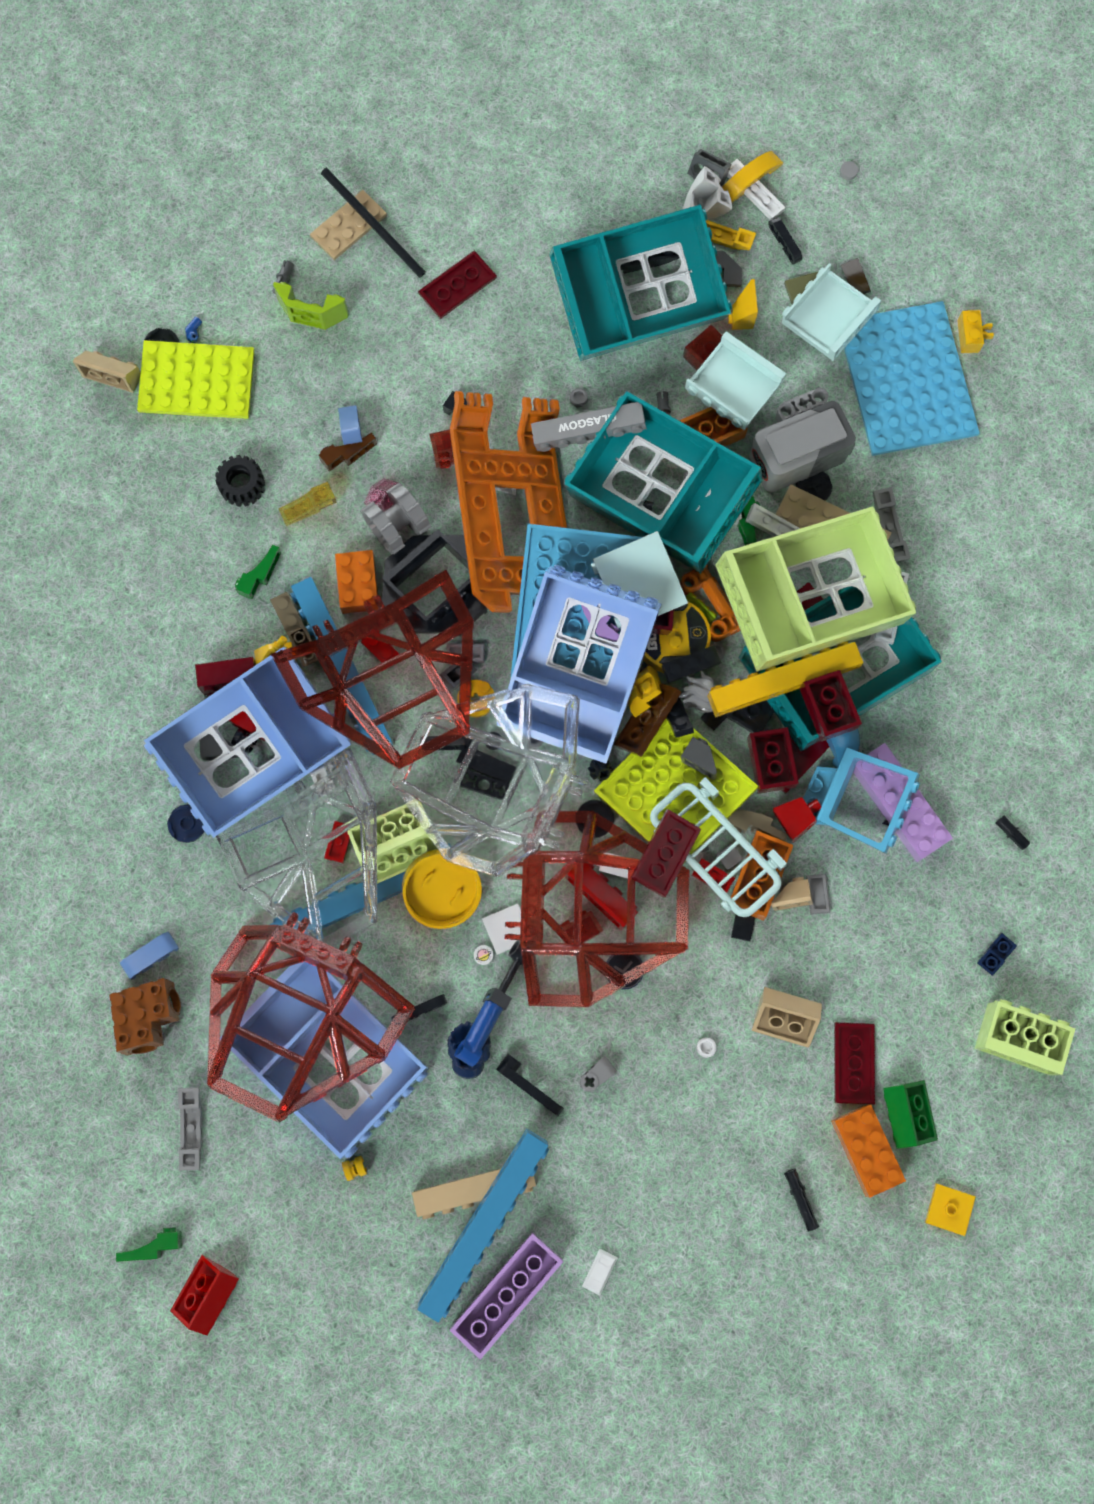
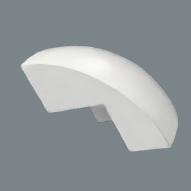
M704 166L690 187L683 209L701 204L702 209L706 211L707 219H712L729 212L732 209V202L728 190L724 191L719 184L721 179L712 170Z

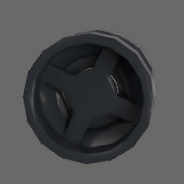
M239 728L234 734L231 744L233 746L248 737L249 734ZM250 745L245 748V752L248 754L253 750Z

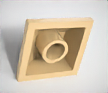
M804 877L793 878V882H789L771 903L773 910L778 911L812 905L813 900L809 880H804Z

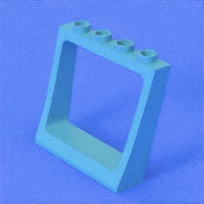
M846 748L817 820L887 854L889 847L895 845L897 837L894 835L896 830L901 829L904 824V818H902L904 811H909L912 805L910 797L912 793L918 791L920 783L917 781L920 774ZM858 761H864L908 777L903 794L885 836L880 843L833 821V817Z

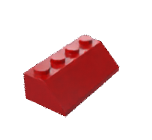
M582 859L578 860L565 872V878L622 931L637 915V906L631 900L626 901L622 897L623 893L616 886L612 888L607 883L609 880L602 873L598 875L593 870L595 867L587 859L585 861Z

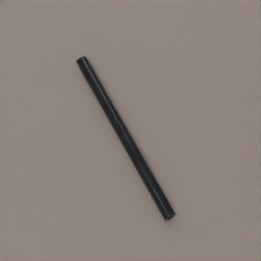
M327 167L324 168L321 175L407 266L421 278L426 271Z

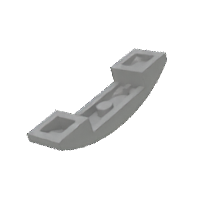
M892 487L873 491L875 511L879 514L881 527L892 532L888 539V544L894 551L895 561L900 562L910 559L906 541L903 540L895 510L896 501Z
M199 1087L178 1088V1109H180L179 1171L200 1170L202 1143Z

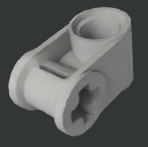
M604 1056L580 1078V1087L587 1092L593 1091L611 1078L617 1070ZM586 1077L588 1079L593 1078V1087H586L584 1085L586 1083Z

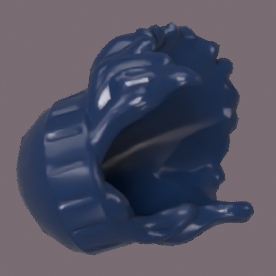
M469 1021L455 1027L447 1040L448 1055L452 1059L453 1071L463 1079H473L482 1073L484 1063L490 1057L491 1048L489 1036L482 1048L483 1052L479 1061L473 1067L454 1056L458 1045L465 1039L473 1024Z

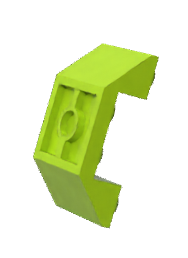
M273 283L278 302L291 322L326 330L348 318L349 313L345 298L340 295L327 294L324 306L321 307L316 303L308 304L295 299L292 286L288 283Z

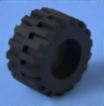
M236 455V458L231 456L228 461H222L223 466H218L219 472L215 474V481L223 498L226 501L228 500L229 504L233 505L235 503L238 507H241V503L245 507L249 506L248 502L250 501L252 504L256 503L255 498L260 499V492L264 493L265 491L263 487L265 486V478L258 463L256 464L255 460L249 459L245 455L243 458L241 455ZM247 474L250 476L249 482L243 487L236 488L230 485L236 475Z

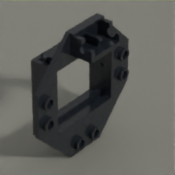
M439 529L431 535H415L404 543L405 547L385 559L384 576L382 577L381 609L406 634L455 633V635L461 636L463 631L481 615L488 612L487 607L472 594L470 579L428 616H425L397 588L443 547L448 549L469 570L464 535H444Z

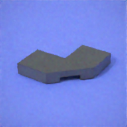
M717 251L716 260L723 270V282L726 283L727 287H741L742 268L725 251Z

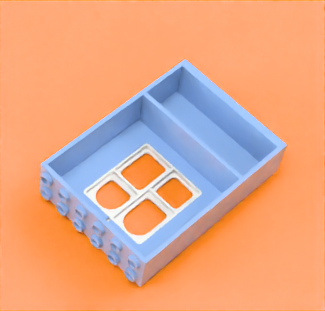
M550 566L545 571L497 726L607 763L662 604L658 603L659 600L653 597H647L646 599L640 597L638 592L632 590L628 592L623 591L618 585L610 584L608 586L602 584L603 581L593 577L591 579L585 578L584 574L573 571L570 573L565 571V568L562 566ZM575 605L587 607L591 614V620L584 640H578L562 633L567 613ZM612 615L620 621L621 632L616 642L595 634L597 624L603 616ZM559 642L580 649L575 668L570 669L553 662L554 653ZM591 644H597L613 651V656L604 679H599L583 672Z
M286 646L144 740L146 743L144 745L145 749L150 755H155L158 767L161 771L165 770L169 775L167 779L173 787L177 786L181 792L179 796L182 801L189 803L192 807L190 810L192 815L202 821L204 824L202 825L203 830L208 836L211 834L213 838L351 745V740ZM245 711L257 729L236 745L229 746L218 728L238 713ZM211 734L223 752L214 760L204 762L196 757L194 747L201 738ZM264 738L275 753V756L262 766L256 767L245 752V748L257 739ZM238 755L249 770V774L228 788L218 786L213 780L215 768L232 756Z
M306 950L219 1038L339 1159L350 1158L358 1150L356 1147L358 1143H364L372 1135L370 1131L373 1127H379L386 1120L384 1116L388 1111L391 1113L396 1110L400 1105L398 1101L402 1097L405 1098L414 1090L412 1086L417 1081L421 1083L428 1075L426 1071L429 1069L332 973ZM339 1026L355 1040L354 1044L341 1058H337L324 1045V1041ZM360 1049H365L382 1067V1077L375 1084L368 1085L361 1082L347 1068V1062ZM314 1051H319L339 1071L337 1077L325 1089L318 1087L301 1070V1065ZM344 1080L350 1081L359 1092V1101L351 1109H342L330 1097Z

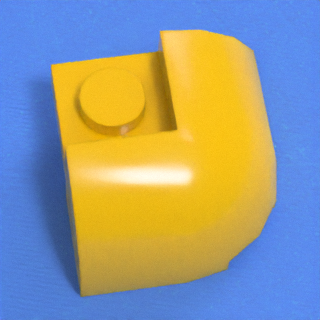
M647 666L638 672L628 702L630 712L634 717L650 708L649 701L662 693L659 684H661L657 670L652 666Z

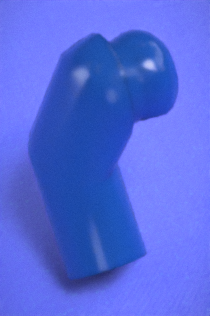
M196 316L185 328L186 338L191 343L197 342L199 337L197 328L202 324V321Z

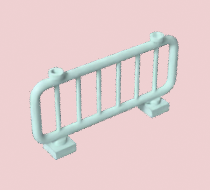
M706 777L700 782V790L691 783L678 785L652 809L650 814L651 823L657 828L660 823L658 814L683 791L688 790L692 792L696 798L678 815H684L692 806L700 801L708 809L709 813L695 826L699 827L713 815L723 827L692 855L689 853L686 861L723 900L720 904L727 912L732 910L741 917L751 916L779 891L782 882L780 875L775 869L778 868L781 871L786 867L787 863L774 849L767 854L769 860L766 861L713 805L708 797L710 796L714 800L719 795V791ZM726 829L737 841L704 869L694 857ZM740 844L750 855L718 884L707 872ZM754 858L764 870L731 898L721 886ZM767 872L773 879L772 887L749 908L741 909L734 901Z

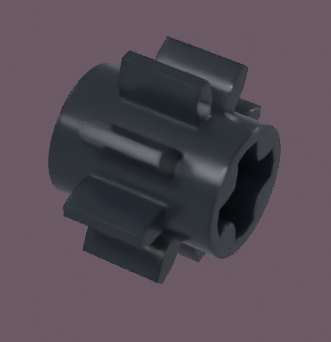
M594 759L591 761L588 770L593 780L598 778L599 781L610 777L611 771H613L610 761L608 760L607 763Z

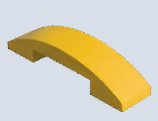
M773 151L766 152L740 169L722 188L724 191L728 190L731 202L733 203L745 193L747 188L767 173H773L783 165V162Z
M706 220L707 228L710 227L712 232L711 242L732 249H751L756 236L755 232L740 227L737 231Z

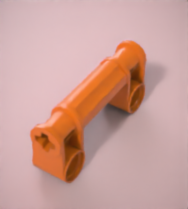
M706 565L701 574L695 570L685 574L680 581V585L684 595H688L690 592L694 593L701 588L704 590L720 616V619L714 621L710 626L711 641L719 642L741 630L729 599L716 578L712 577L707 569L708 565ZM684 582H690L692 587L686 586ZM713 629H719L722 634L715 633Z

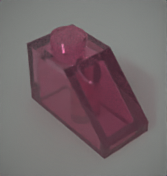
M385 478L371 486L364 504L367 506L374 502L385 512L392 506L386 491L399 482Z

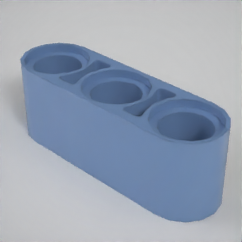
M357 406L338 408L343 444L362 442Z
M165 932L123 959L120 965L128 978L133 980L139 973L143 974L152 968L153 964L157 961L161 962L169 957L170 953L174 950L178 951L179 947L171 934Z

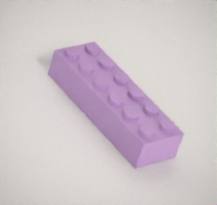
M886 743L867 754L902 767ZM858 761L853 771L854 775L890 824L908 782V777L864 761ZM918 790L916 793H912L910 797L912 805L909 811H904L902 816L904 824L902 828L897 829L895 832L916 862H919L953 839Z
M532 1231L451 1326L449 1331L481 1360L563 1263V1259Z

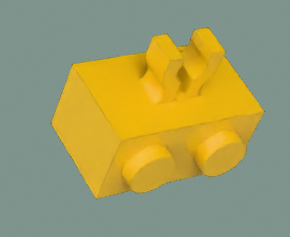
M980 310L961 312L957 320L961 353H979L984 345V339H992L994 337V333L985 331L991 330L993 324L987 323L982 326Z

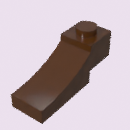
M370 433L363 437L362 442L342 446H334L332 444L321 450L318 455L319 459L329 472L343 461L350 466L377 445L376 437Z

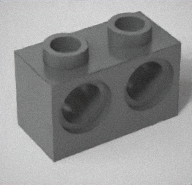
M699 149L693 156L687 174L695 179L702 170L699 167V164H701L703 167L705 166L719 174L721 179L719 184L722 186L726 181L732 164L703 149Z

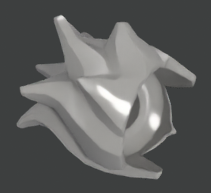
M702 671L700 679L687 676L688 680L686 682L689 686L683 688L684 691L679 696V698H685L683 700L685 704L684 709L693 707L704 713L713 712L707 697L711 688L714 687L713 679L706 676Z

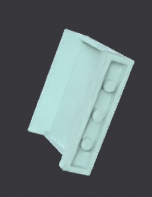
M829 263L825 268L822 267L819 270L814 281H809L805 291L796 296L793 305L786 307L782 313V324L834 361L879 310L881 300L876 296L873 300L866 297L830 271L831 264Z
M726 331L721 338V342L691 379L688 378L686 380L685 389L690 395L701 399L704 405L715 409L721 417L729 419L735 427L745 430L783 383L786 373Z
M658 531L593 559L592 569L595 575L599 574L603 581L602 584L608 586L615 584L620 586L623 591L628 592L632 590L638 592L640 597L646 599L647 597H653L659 600L658 603L662 605L658 616L688 603ZM614 617V621L617 625V628H620V621L618 620V618Z

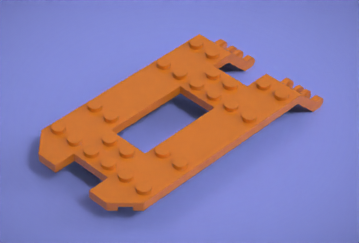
M455 391V405L450 425V435L472 594L491 612L509 613L512 611L510 595H520L524 556H505L495 487L525 489L530 524L567 528L555 448L545 452L537 451L531 423L558 418L560 410L559 401L551 399L549 402L550 412H548L547 399L542 398L540 400V398H535L533 400L534 410H531V398L523 397V409L517 431L519 451L490 449L487 433L493 408L492 394L485 393L483 395L484 406H481L480 393L475 392L473 394V392H468L466 394L467 405H464V393L462 391Z

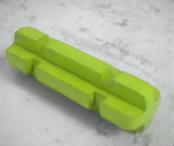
M690 592L686 596L687 601L697 606L709 623L713 622L717 614L712 610L710 611V608L704 602L697 599V596Z

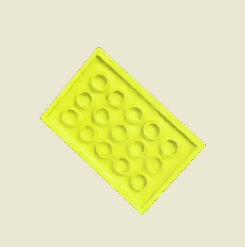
M144 340L138 412L249 419L254 347Z

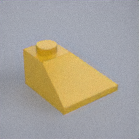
M755 279L750 280L732 305L731 314L727 317L728 324H731L732 330L754 328L758 314Z

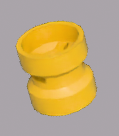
M362 1155L355 1157L352 1161L342 1162V1168L347 1181L354 1180L356 1176L362 1177L367 1175V1169L363 1166L364 1160Z

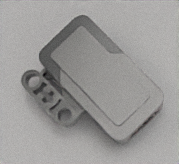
M817 388L783 402L778 407L776 413L777 423L756 433L749 453V459L761 467L763 479L761 483L767 492L779 491L790 486V484L793 485L822 471L841 465L846 461L848 455L852 453L855 447V434L841 406L835 401L827 402L828 393L826 390ZM815 398H820L822 402L816 401ZM781 412H787L789 415L785 416Z

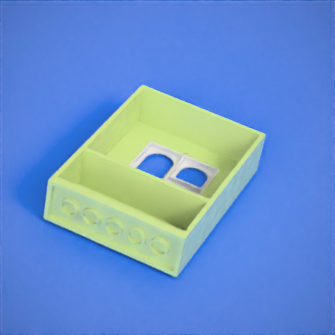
M873 506L726 551L715 564L756 672L801 658L807 654L819 652L828 647H835L846 641L850 642L902 625L916 614L915 603L909 596L908 586L901 576V568L896 564L894 551L888 544L887 534L882 529L879 514L875 512ZM835 558H844L849 561L852 566V574L849 578L829 585L824 583L818 568L819 563ZM803 568H809L817 588L804 593H797L790 573ZM851 586L856 587L863 594V604L859 608L846 611L839 597L838 590ZM829 594L837 614L813 623L809 622L802 607V601Z

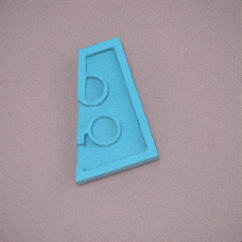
M817 766L803 797L806 804L817 799L820 805H823L837 768ZM818 811V812H816V813L814 814V816L816 817V819H817V816H818V814H819L820 811ZM818 820L816 825H826Z

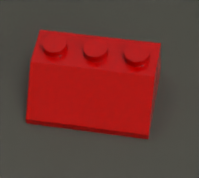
M201 1255L170 1312L189 1330L208 1336L220 1312L225 1307L229 1296L236 1287L239 1278L228 1269Z

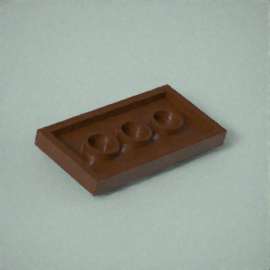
M663 683L659 684L662 693L649 701L651 707L637 717H634L632 714L614 745L642 757L676 703L681 691Z

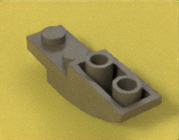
M285 592L270 599L303 666L306 667L320 660L321 658L288 593Z
M737 809L728 819L740 833L742 831L745 834L749 827L751 828L750 832L753 834L756 831H760L782 841H785L788 836L787 833L771 826L773 818L760 813Z

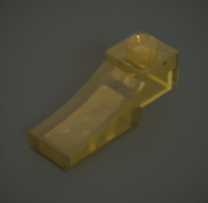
M327 481L311 488L302 497L278 509L285 525L289 526L317 514L321 509L337 502Z

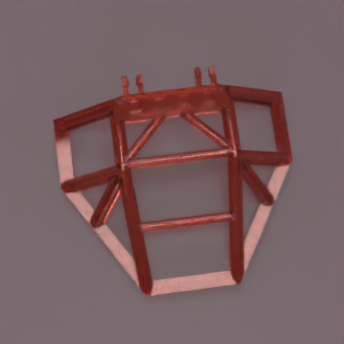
M447 570L435 575L387 606L384 605L378 595L375 596L374 601L379 608L376 611L372 608L371 603L366 600L363 604L368 615L335 631L330 622L325 620L323 621L324 627L329 634L323 636L318 625L312 626L318 638L317 640L271 654L299 709L399 770L470 733L469 717L474 620ZM441 587L459 622L421 644L404 609ZM398 624L407 642L379 632ZM462 634L461 654L436 650ZM367 638L407 650L346 680L357 644ZM348 648L339 674L330 657ZM315 653L333 688L307 697L289 661ZM415 656L434 689L372 720L348 688ZM432 661L460 666L459 704L456 703ZM438 695L457 727L400 756L399 752L396 751L377 726ZM335 700L333 716L317 707ZM346 707L371 739L345 724Z
M536 811L523 862H507V867L523 868L522 874H507V879L522 880L521 922H505V927L520 928V935L505 934V940H520L529 1006L589 1008L596 1002L610 996L634 980L687 951L689 948L690 870L682 866L677 875L676 942L634 943L636 881L630 877L640 859L604 853L626 843L643 854L648 844L594 811ZM546 823H585L579 851H540ZM597 826L613 835L593 845ZM546 863H567L545 884ZM583 863L628 870L626 943H581ZM575 867L572 939L544 909V896ZM544 921L565 943H543ZM655 954L652 958L622 975L598 956ZM536 955L576 956L580 995L541 994ZM590 965L611 981L592 992Z
M295 912L289 917L286 925L242 926L211 973L207 1085L210 1089L279 1123L288 1118V1115L310 1102H315L327 1095V1092L336 1087L339 1088L363 1074L371 1066L385 1061L415 1010L412 1003L356 958L362 948V943L357 942L353 946L351 953L347 954L345 952L350 946L351 938L345 937L339 949L304 934L309 924V919L306 917L299 923L297 930L293 929L299 917ZM248 940H267L247 971H228ZM276 948L293 956L267 964ZM301 962L312 964L317 968L327 1004L264 974ZM326 971L346 980L335 999ZM256 980L326 1013L304 1057L240 1026ZM360 981L397 1010L396 1015L378 1045L340 1015ZM222 984H235L221 998ZM234 1002L220 1041L221 1014ZM237 1034L299 1064L279 1106L221 1078ZM342 1034L368 1055L349 1066ZM328 1037H330L337 1073L301 1094L300 1091L324 1044Z

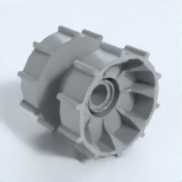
M400 482L386 491L393 506L385 512L374 502L360 510L364 521L372 533L391 555L405 547L401 539L402 537L398 532L407 525L417 535H421L432 527L420 504Z

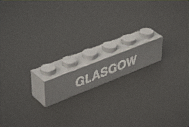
M638 402L622 405L606 429L608 437H620L630 432L640 433L647 429L642 405ZM615 407L531 423L533 441L537 451L545 452L555 447L565 448L570 444H585L587 441L594 440L597 436L596 433L601 430Z

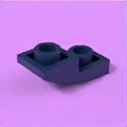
M1000 933L978 960L977 964L993 976L1005 963V959L1013 952L1017 945L1003 933Z

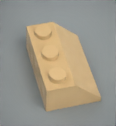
M84 351L73 360L82 377L134 393L141 374L136 364L122 362L113 356L109 358L97 351Z
M764 987L752 1031L809 1048L821 1020L822 1004Z

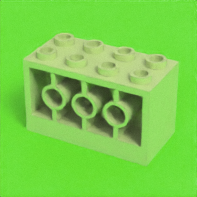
M419 799L347 830L359 863L371 886L405 872L408 866L420 855L431 850L441 849Z
M995 1000L987 1004L974 1049L1050 1076L1063 1075L1075 1028L1070 1027V1023L1066 1021L1050 1020L1049 1015L1043 1013L1033 1014L1029 1008L1023 1006L1016 1008L1009 1001Z

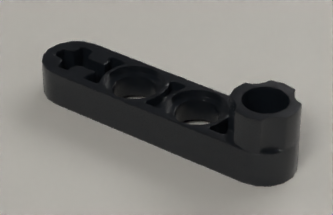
M507 1053L496 1070L555 1115L559 1116L564 1108L516 1073L522 1064Z

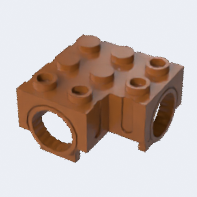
M166 978L109 994L112 1005V1020L114 1021L113 1029L116 1040V1052L123 1055L148 1053L156 1050L159 1046H163L161 1026L179 1021L181 1011L180 998L175 989L174 982Z

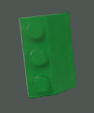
M925 1080L883 1088L896 1149L920 1146L938 1140Z

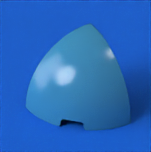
M858 729L826 740L835 757L832 763L837 770L846 748L859 752L860 734Z

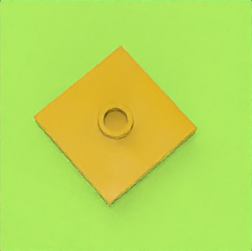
M935 1183L925 1223L965 1236L976 1196Z

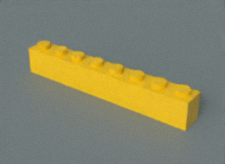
M846 641L838 644L837 648H825L819 651L820 654L814 656L807 654L801 657L802 660L785 662L782 667L772 666L767 668L764 673L758 674V672L748 675L747 679L740 680V678L730 681L729 685L712 687L707 697L715 718L797 690L803 682L837 670L844 674L860 668L864 662L856 643H848Z

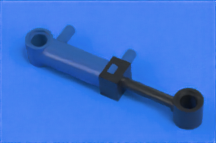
M517 940L511 947L508 954L513 959L511 967L499 989L492 988L487 991L482 1001L484 1004L465 1039L461 1041L455 1051L454 1056L471 1067L475 1066L479 1061L484 1044L502 1011L507 1009L512 999L505 993L519 966H528L536 954V950L523 941Z

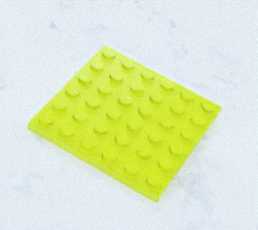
M667 718L660 726L642 757L631 753L611 773L610 777L594 790L596 795L648 843L654 834L653 831L656 829L650 820L652 809L682 783L694 784L700 790V782L706 777L719 791V795L714 800L710 796L708 799L727 819L758 789L756 783L694 728V733L675 738ZM693 737L705 740L710 746L717 771V778L715 780L681 762V755ZM688 790L683 791L658 814L659 821H661L667 809L678 815L696 797ZM698 801L681 817L696 825L709 811ZM713 815L699 826L701 831L689 852L691 855L722 826Z

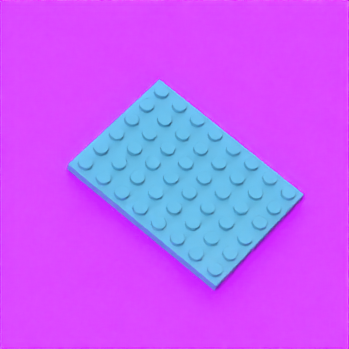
M943 301L874 314L844 348L872 456L974 437L980 434Z
M536 524L527 525L511 677L545 571L550 566L559 565L564 567L567 572L572 573L576 571L584 574L585 578L591 579L593 577L601 580L599 574L595 575L592 569L593 559L643 537ZM575 605L569 609L562 629L564 635L578 640H584L589 626L581 605ZM610 615L611 618L609 619L607 624L610 625L611 623H613L617 627L614 621V616ZM559 642L554 653L553 662L573 669L576 666L580 649ZM591 644L583 672L596 678L604 679L613 656V651L597 644Z

